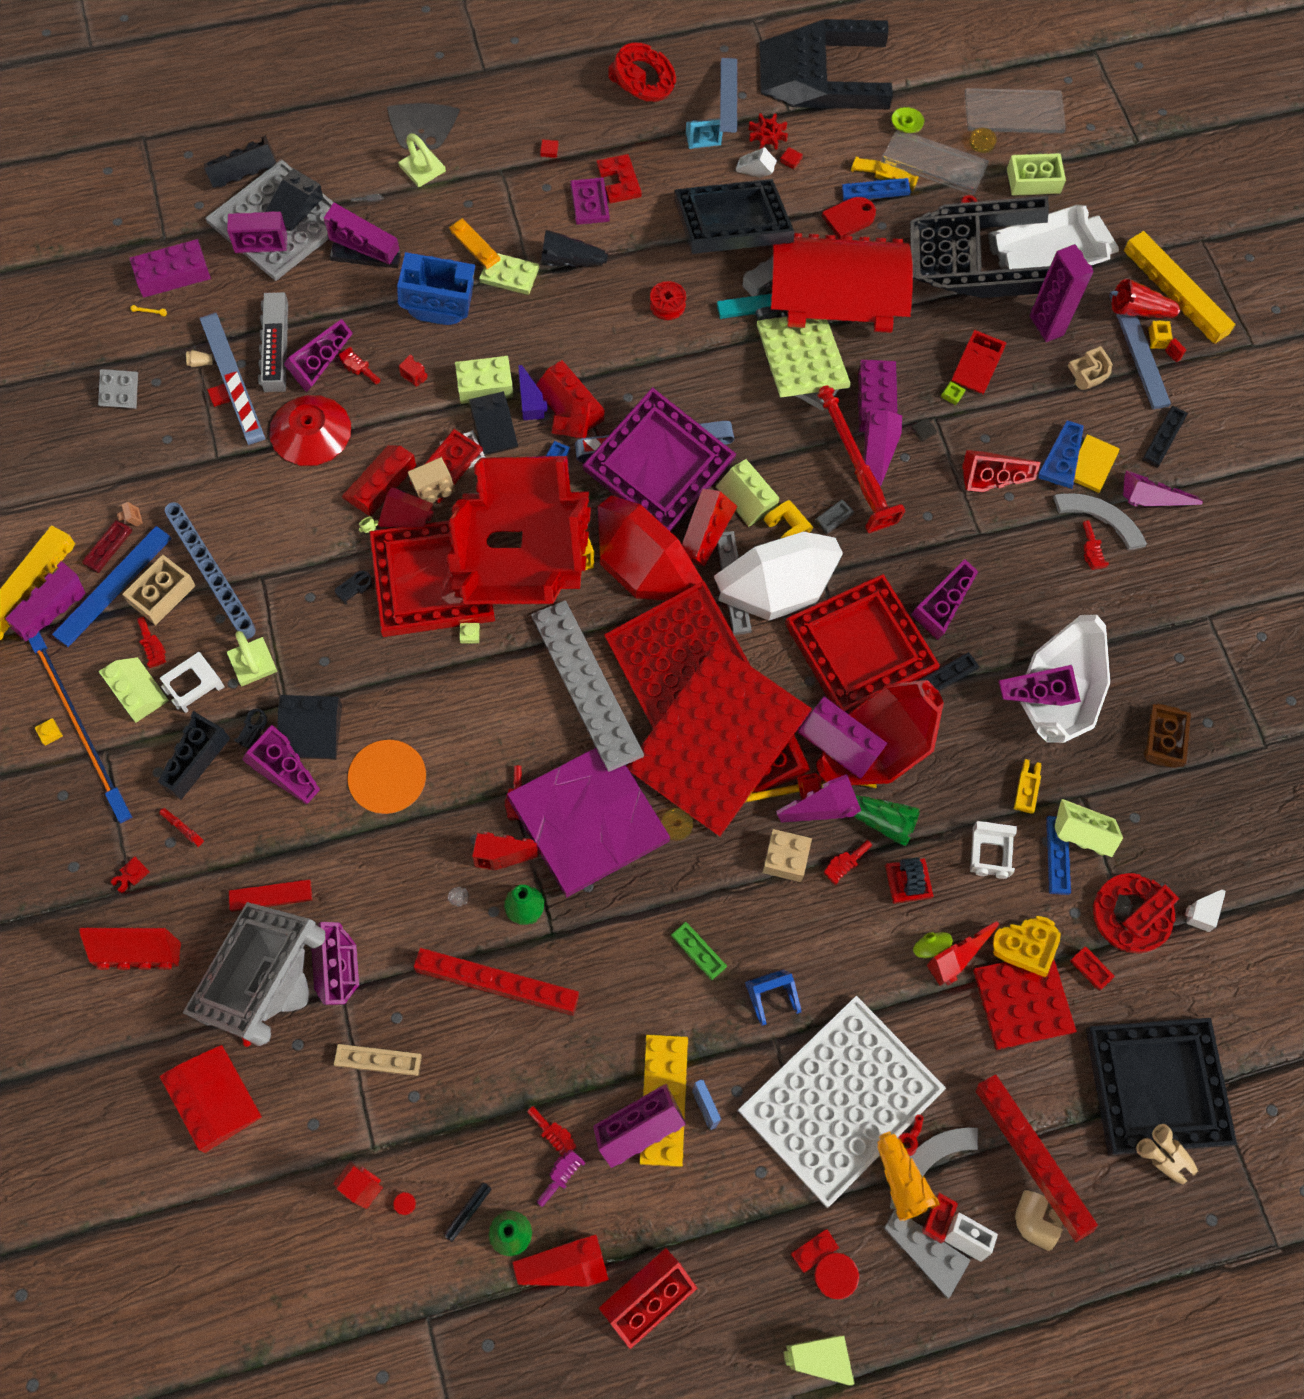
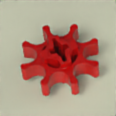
M760 113L758 116L759 123L749 122L748 130L754 131L750 133L749 141L759 140V149L763 148L765 144H771L774 150H777L779 143L777 140L787 142L788 133L781 132L786 131L787 122L777 123V114H773L772 119L768 120L764 119Z

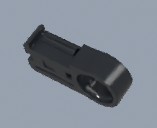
M358 571L335 589V594L346 605V601L357 593L362 594L371 588L372 578L367 571ZM365 577L369 578L367 584L357 585Z
M261 709L251 710L244 721L246 725L237 739L234 738V741L250 749L257 741L263 728L267 725V715ZM256 713H260L257 722L254 725H252V716Z

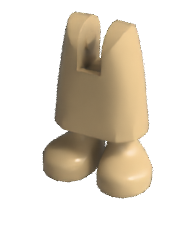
M1166 1124L1156 1126L1152 1133L1153 1139L1162 1147L1161 1149L1149 1138L1142 1139L1137 1144L1136 1151L1141 1157L1152 1159L1154 1166L1182 1185L1187 1182V1179L1180 1172L1182 1168L1185 1167L1193 1175L1198 1172L1194 1161L1177 1140H1172V1131Z

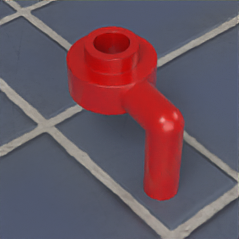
M920 1114L915 1116L914 1125L910 1133H903L898 1136L903 1145L910 1147L905 1148L909 1156L914 1155L917 1151L918 1141L916 1138L921 1132L924 1119Z

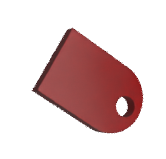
M854 197L822 212V218L836 236L842 239V236L852 235L870 226L875 219L876 208L870 200L863 197ZM866 207L869 211H864L862 208Z

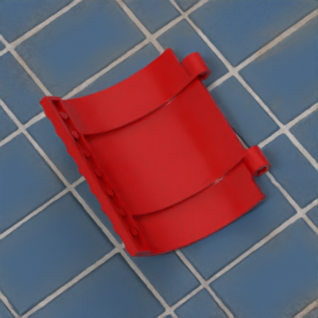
M794 233V243L773 245L771 309L788 310L787 327L805 328L806 318L874 322V332L892 333L893 316L911 317L913 265L910 245L903 243V239H893V242H886V238H876V241H869V237H859V240H852L853 236H842V239H835L836 235H825V238H819V234H809L808 237H802V233Z

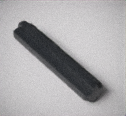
M484 1182L481 1183L444 1232V1236L449 1241L455 1240L491 1192L489 1185Z

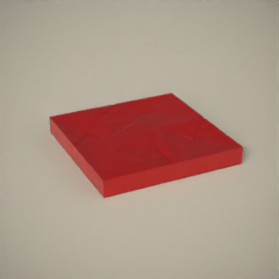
M449 520L426 523L424 527H397L369 531L380 627L383 637L458 627L460 623L495 621L493 604H464L463 597L460 596V589H452L453 575L450 573L449 565L446 563V556L452 549L449 539Z
M884 574L786 618L785 626L829 701L847 714L884 686L918 681L940 667V664Z

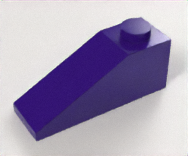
M518 365L523 420L544 419V412H548L547 401H543L541 391L524 367Z

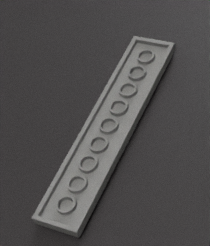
M566 600L531 614L607 771L610 772L643 758L644 753Z

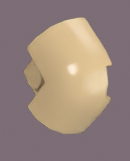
M1102 346L1087 351L1084 357L1069 362L1068 368L1076 378L1075 385L1081 390H1086L1101 384L1110 376L1112 362Z
M1025 1190L1015 1214L1017 1228L1022 1234L1021 1236L1027 1241L1050 1251L1056 1245L1063 1229L1061 1227L1063 1223L1045 1196Z

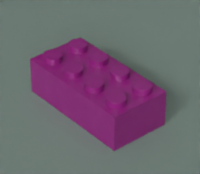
M198 239L130 257L137 285L143 298L211 279Z
M860 361L858 369L859 432H865L866 414L870 410L890 411L897 414L896 361Z

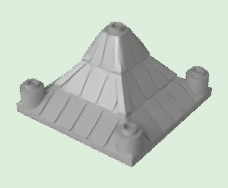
M247 902L183 1014L196 1019L206 1026L212 1025L242 1037L256 1046L266 1044L271 1038V1028L262 1023V1020L266 1021L280 1011L300 1010L307 1005L309 989L303 973L305 952L303 947L305 944L311 948L321 946L325 941V930L315 925L316 922L309 918Z

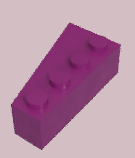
M336 203L332 204L324 216L328 237L331 241L389 265L399 251L398 239Z
M62 561L57 565L59 569L53 575L49 573L44 578L47 581L40 588L35 587L33 589L30 599L28 601L23 600L5 618L10 628L25 641L36 636L38 631L51 624L53 619L64 613L69 606L79 601L86 594L77 574Z

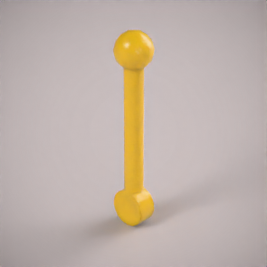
M135 305L130 307L132 312L143 311L157 313L161 316L167 315L165 309H146Z

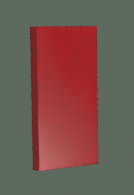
M453 429L425 464L442 457L450 473L453 485H455L470 467L471 463L480 455L483 448ZM444 497L435 500V502L439 504Z

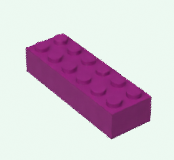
M1076 244L1056 251L1029 315L1046 342L1064 336L1094 272L1092 266L1088 264L1082 251L1078 249Z

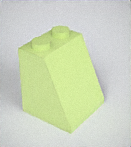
M838 1335L786 1346L787 1351H784L786 1365H789L791 1370L847 1385L854 1384L844 1336Z

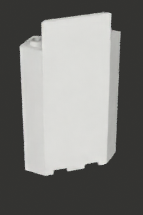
M1074 205L1049 213L1048 223L1015 225L988 233L991 252L993 255L997 254L1000 259L998 264L1002 270L1050 266L1057 250L1074 244L1082 251L1084 258L1090 265L1109 260L1110 254L1119 252V247L1100 216L1088 218V210L1085 205Z

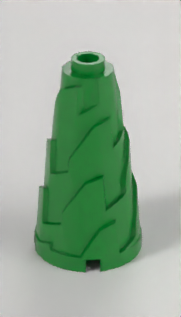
M855 795L861 811L854 816L855 818L906 846L911 838L908 834L910 835L914 831L920 809L878 798L874 799Z

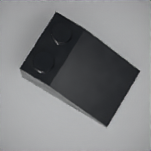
M293 168L282 179L265 212H281L285 228L292 231L323 199L321 186L316 181Z
M504 391L469 399L471 414L484 455L518 448Z

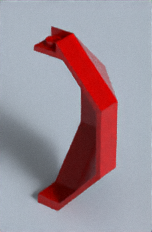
M611 495L598 506L600 565L636 599L669 600L703 581L678 538L641 504Z
M928 680L884 686L848 714L887 743L883 751L861 779L823 752L816 763L819 775L828 782L847 774L851 785L892 783L934 752L944 704L940 692Z

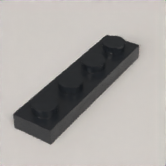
M333 243L330 253L331 261L399 268L401 250H399L389 265L338 243Z

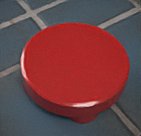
M831 1253L824 1256L817 1263L814 1276L816 1285L822 1294L831 1299H844L856 1290L859 1282V1272L856 1264L850 1257L842 1253Z

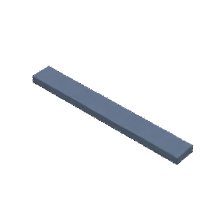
M721 58L720 131L736 133L737 59Z
M1118 291L1110 292L1109 297L1111 299V302L1112 296H1117ZM1116 313L1152 410L1169 407L1171 402L1137 315L1134 317Z

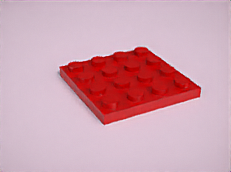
M1054 958L1047 977L1007 962L973 970L996 1050L1077 1032Z

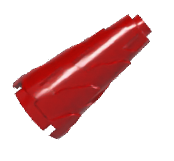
M1130 279L1122 280L1115 289V291H1118L1117 296H1112V310L1120 315L1172 319L1180 312V307L1174 300L1162 296L1161 293Z

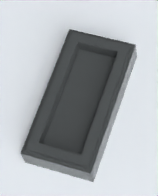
M841 499L817 517L815 523L827 535L851 517L854 511Z

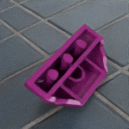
M320 922L318 926L325 930V941L321 946L312 948L314 990L324 1005H344L359 986L357 947L340 922Z

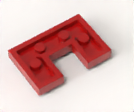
M629 154L597 160V168L601 178L617 175L620 182L619 184L605 186L609 204L642 197Z

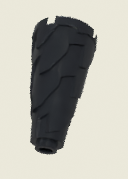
M545 230L541 265L579 267L603 266V263L607 264L608 253H605L604 249L584 243L581 240L569 238L560 233Z

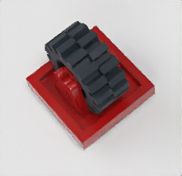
M925 858L901 859L900 862L887 863L885 865L893 904L932 899L934 897Z

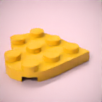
M1036 916L1034 919L1024 920L1021 926L1011 924L1010 927L999 928L993 939V953L996 957L1007 963L1047 977L1060 942L1061 933L1054 926L1055 923L1052 920Z

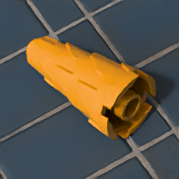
M890 1131L880 1135L877 1149L885 1168L884 1172L891 1189L890 1194L899 1221H905L925 1213L929 1207L931 1209L939 1205L937 1197L932 1192L925 1177H922L914 1160L908 1155L900 1138H897L896 1134H891Z

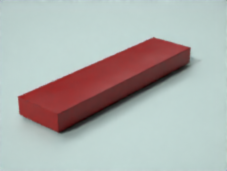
M311 880L229 891V909L231 912L242 911L247 902L271 907L313 901Z

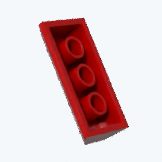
M563 360L548 368L536 384L543 395V400L547 401V405L556 416L570 418L572 400L592 403L587 431L604 421V408Z
M388 445L342 495V498L371 517L384 503L389 490L392 487L397 488L409 475L408 471L416 467L414 454L400 445Z
M665 1248L599 1307V1310L629 1349H631L698 1288L678 1260Z

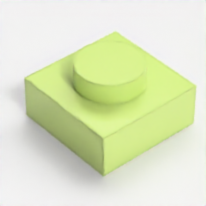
M460 623V643H479V623Z

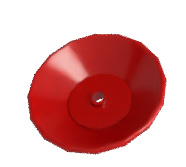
M304 395L288 401L277 410L270 423L269 438L274 450L284 460L299 466H317L333 460L345 449L351 437V421L346 410L335 400L321 395Z

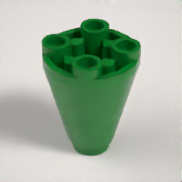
M518 885L507 894L504 901V909L507 917L512 922L519 925L534 924L544 911V899L536 888L529 885Z
M502 1212L494 1218L490 1225V1243L494 1250L501 1255L510 1257L519 1255L527 1249L531 1242V1224L520 1212ZM508 1226L512 1228V1234L509 1236L504 1234V1229Z

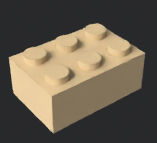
M162 555L122 595L130 606L154 625H157L196 585L189 574Z

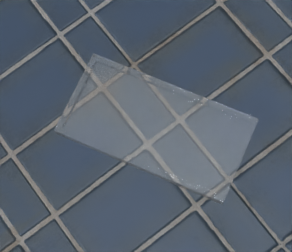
M965 89L968 131L1064 133L1066 130L1062 91Z
M896 130L881 160L882 163L890 164L893 167L975 195L989 164V160Z

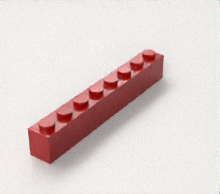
M423 948L419 949L414 964L416 973L574 1016L579 999V991Z
M995 1074L979 1083L976 1090L977 1095L1075 1243L1093 1233L1098 1224L998 1076Z

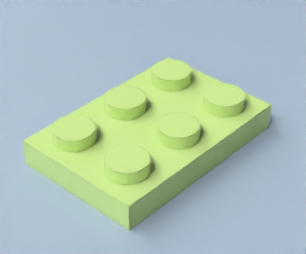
M498 254L501 259L489 269L483 268L479 278L480 283L529 295L539 270V264Z

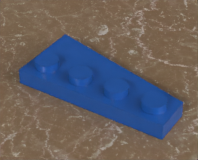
M1066 421L1039 472V479L1073 489L1084 425Z

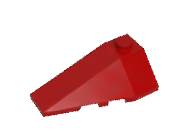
M966 450L962 467L965 490L986 492L997 487L1003 488L1010 484H1020L1036 480L1040 462L982 451Z
M998 921L974 934V937L971 938L969 936L958 945L955 944L936 955L926 965L939 986L945 983L949 986L958 980L957 976L999 926Z
M597 1235L512 1262L518 1285L588 1287L609 1280Z

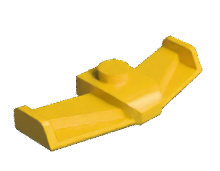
M856 156L851 169L852 172L855 170L876 173L875 178L880 180L908 178L912 192L919 179L918 176H913L899 168L896 162L888 159L876 161L860 159Z

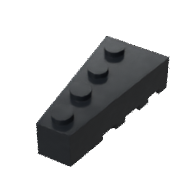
M262 136V141L254 143V141L247 143L243 150L241 148L232 150L228 157L222 155L204 163V169L213 188L216 186L218 188L223 187L232 180L234 182L239 181L243 178L242 176L247 174L250 176L254 175L260 169L272 168L276 164V159L267 136Z
M195 711L190 716L191 720L188 726L186 725L183 730L184 735L180 743H177L174 748L175 752L172 759L168 760L158 780V783L168 793L179 800L183 799L230 740V737L223 728Z

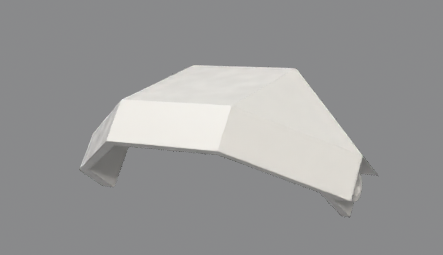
M801 532L756 546L714 575L718 590L720 591L718 601L768 621L812 607L817 604L843 552L836 538L808 532Z
M1080 615L1033 654L1026 675L1072 665L1081 702L1065 706L1020 702L1037 733L1046 742L1064 743L1093 729L1096 725L1110 685L1106 625L1098 615Z

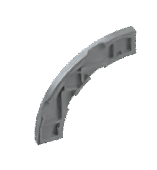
M1058 494L1054 496L1053 499L1059 513H1088L1104 523L1110 524L1125 543L1127 550L1142 548L1147 545L1142 533L1134 522L1110 503L1083 494Z
M960 1128L946 1131L920 1145L916 1153L910 1156V1158L914 1160L922 1177L935 1162L946 1155L959 1151L978 1150V1128ZM891 1197L890 1209H896Z

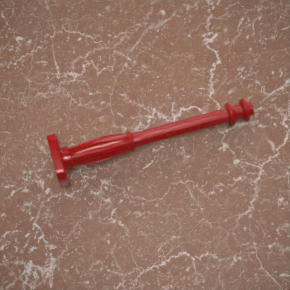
M828 385L821 387L818 398L824 400L822 406L824 409H828L856 469L855 475L857 476L862 493L874 512L865 526L867 533H873L897 524L906 512L902 504L893 507L887 506L883 491L870 470V466L865 464L839 409V398L833 396L834 388Z

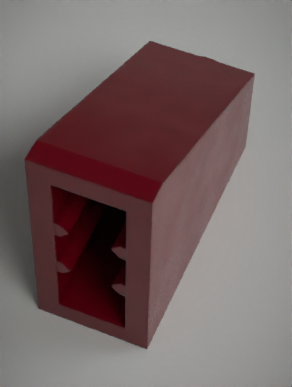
M392 487L386 495L378 526L424 527L427 521L430 522L434 515L432 507L434 503Z

